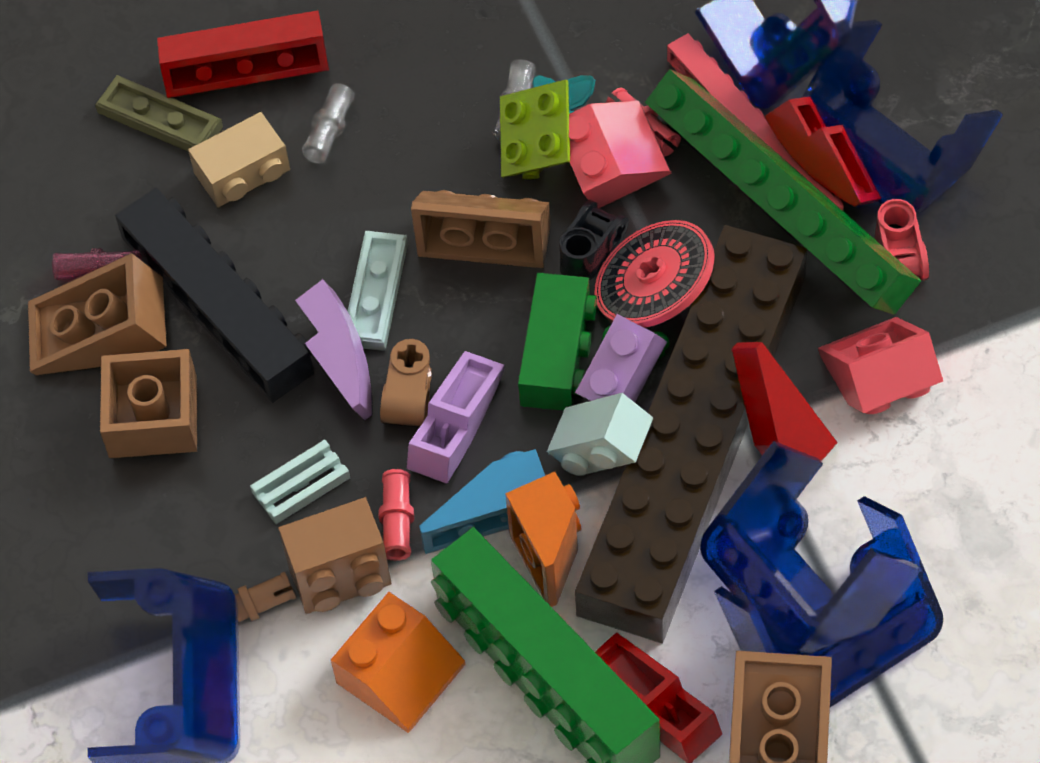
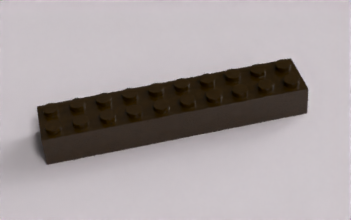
M724 225L714 249L715 260L711 277L703 291L692 303L649 408L648 414L653 417L636 463L627 464L575 589L576 616L662 644L749 423L732 347L736 343L763 342L774 357L806 275L807 248L728 225Z

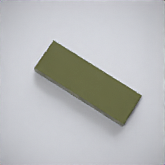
M116 75L95 104L99 114L186 151L219 134L223 128L221 118L176 99L167 98L164 94Z

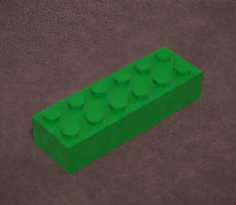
M472 527L431 559L434 578L431 580V584L437 596V600L434 603L440 614L450 623L456 620L465 630L464 636L470 646L477 653L482 654L485 651L495 662L493 666L500 678L509 686L515 683L525 693L524 700L528 707L537 717L542 718L546 716L556 726L554 728L555 734L567 749L572 751L576 748L587 759L585 763H654L660 758V719L475 527Z

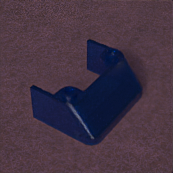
M715 0L698 8L694 13L748 98L757 107L766 109L781 102L848 42L858 0H813L817 8L797 27L789 17L781 13L773 14L764 19L753 0Z
M877 20L843 23L802 97H811L826 127L843 125L881 196L878 202L883 204L891 199H902L914 207L917 215L923 212L971 169L1002 118L1003 113L999 110H990L966 114L956 132L941 137L932 151H930L871 106L880 90V78L877 71L864 61L863 58L882 24Z
M773 441L704 532L700 551L704 561L782 652L795 655H810L874 629L921 569L912 562L871 547L834 594L795 550L796 546L805 536L809 523L807 511L797 498L822 467L823 463L816 457Z
M866 496L858 499L857 502L873 539L860 546L851 558L850 574L856 588L784 633L776 619L767 614H759L756 607L722 586L714 591L741 651L832 657L830 707L933 641L943 626V612L903 515Z
M162 568L88 572V583L100 601L136 599L140 608L147 614L153 616L172 615L173 705L155 706L141 714L135 727V745L89 747L88 758L92 763L231 762L240 749L238 602L232 589L223 582Z

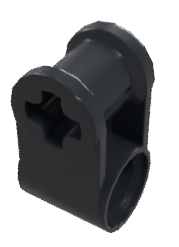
M590 199L586 201L574 221L559 240L561 274L588 277L589 281L594 278L606 258L622 242L628 228L629 219L623 215L616 217L599 209L597 203Z

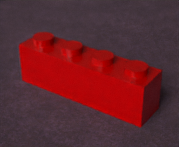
M319 10L157 38L159 64L167 98L329 70Z

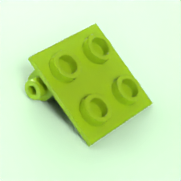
M565 79L500 96L501 177L505 178L522 174L524 179H538L539 171H542L543 168L570 162L568 80Z

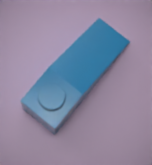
M536 449L527 452H511L500 460L492 462L419 526L425 554L448 547L472 527H475L483 537L509 529L505 493L545 476Z

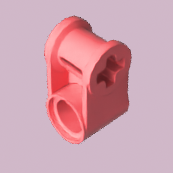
M902 199L886 201L878 210L875 240L912 273L918 276L920 280H927L929 278L928 255L926 246L921 238L914 207ZM897 224L899 226H902L903 228L896 229L889 227L888 225Z

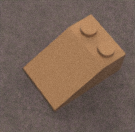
M132 253L28 301L30 372L34 375L101 367V356L156 352L167 347L163 277Z
M736 651L729 763H827L832 657Z

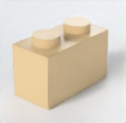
M262 112L188 149L195 176L218 208L230 201L239 200L247 192L266 182L277 180L283 173L290 170L286 146Z

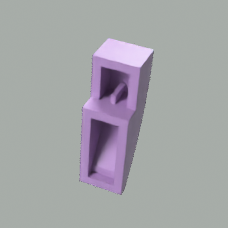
M322 279L295 300L319 332L305 344L352 409L366 420L372 416V391L368 363L361 339L348 311L336 292Z
M464 351L428 403V415L409 442L408 470L448 483L469 448L487 412L504 373V364Z

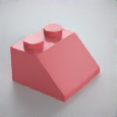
M639 101L591 103L569 114L570 164L583 194L588 200L596 202L598 208L672 174Z
M898 317L818 348L824 364L847 404L862 413H881L891 407V402L903 397L917 398L930 392L931 386L943 382L929 332Z

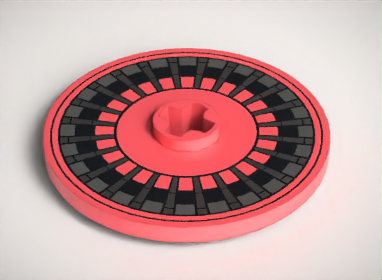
M681 220L662 221L636 231L623 240L610 253L598 273L594 293L597 295L599 310L611 323L616 315L619 314L644 328L658 325L678 315L700 295L711 277L715 255L710 239L695 224Z

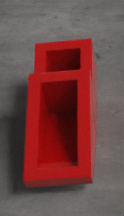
M811 97L789 99L764 116L777 139L791 157L816 182L832 194L854 207L875 203L881 199L843 125L826 127Z
M616 632L595 651L660 719V741L686 763H692L723 734L716 714L712 709L684 690L678 676Z

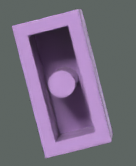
M617 314L575 393L590 401L623 393L633 402H636L667 341L652 331Z

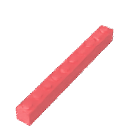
M687 33L667 45V61L678 73L690 77L699 83L843 211L844 205L841 199L816 182L791 157L777 139L762 111L759 108H755L749 102L747 94L742 90L740 91L734 85L729 74L723 73L717 61L706 54L698 40H694Z

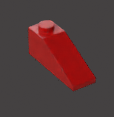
M763 342L736 343L732 347L734 362L753 443L764 458V466L777 478L805 480L838 442Z

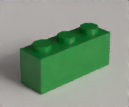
M537 273L518 382L520 406L564 411L566 407L573 406L575 395H579L575 392L585 375V369H579L581 358L589 357L591 346V332H585L587 321L595 320L597 295H590L588 277Z

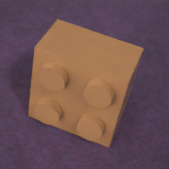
M189 349L101 356L100 433L109 458L197 452V375Z
M366 497L278 527L288 567L306 614L314 611L326 612L332 610L343 601L357 596L368 597L375 595L385 586L392 584L384 542Z

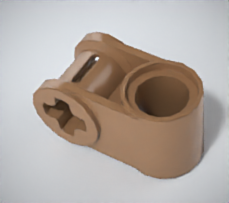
M402 340L391 351L387 380L384 384L381 398V423L421 426L428 415L432 379L429 366L430 355L427 346L419 340Z

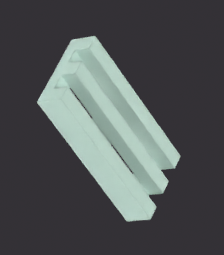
M323 440L253 483L250 487L253 495L273 522L278 524L350 479V473L347 467L340 463L337 454L330 450V445L327 441ZM332 468L333 472L276 507L273 505L293 491L297 492L309 485V481Z

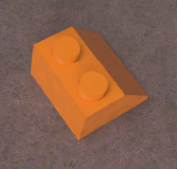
M552 472L505 493L510 537L543 599L551 607L558 604L578 552L577 532L582 530L576 511L580 509L576 493L570 484L562 485L556 472Z
M391 592L384 596L331 659L335 680L338 685L407 733L413 729L466 665L461 655L425 615Z

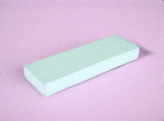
M365 231L348 307V313L361 339L363 349L386 350L408 246L407 235Z

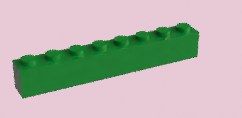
M671 69L667 71L645 103L874 309L895 315L920 284L921 280L699 83Z

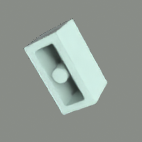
M623 393L569 406L563 411L547 452L561 462L564 470L577 476L636 463L653 417Z

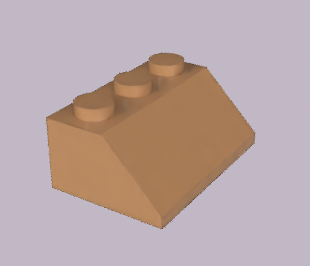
M447 190L437 192L422 191L412 202L411 212L418 257L544 268L551 227L549 202H541L532 198L520 200L497 198L490 194L479 196L455 194Z

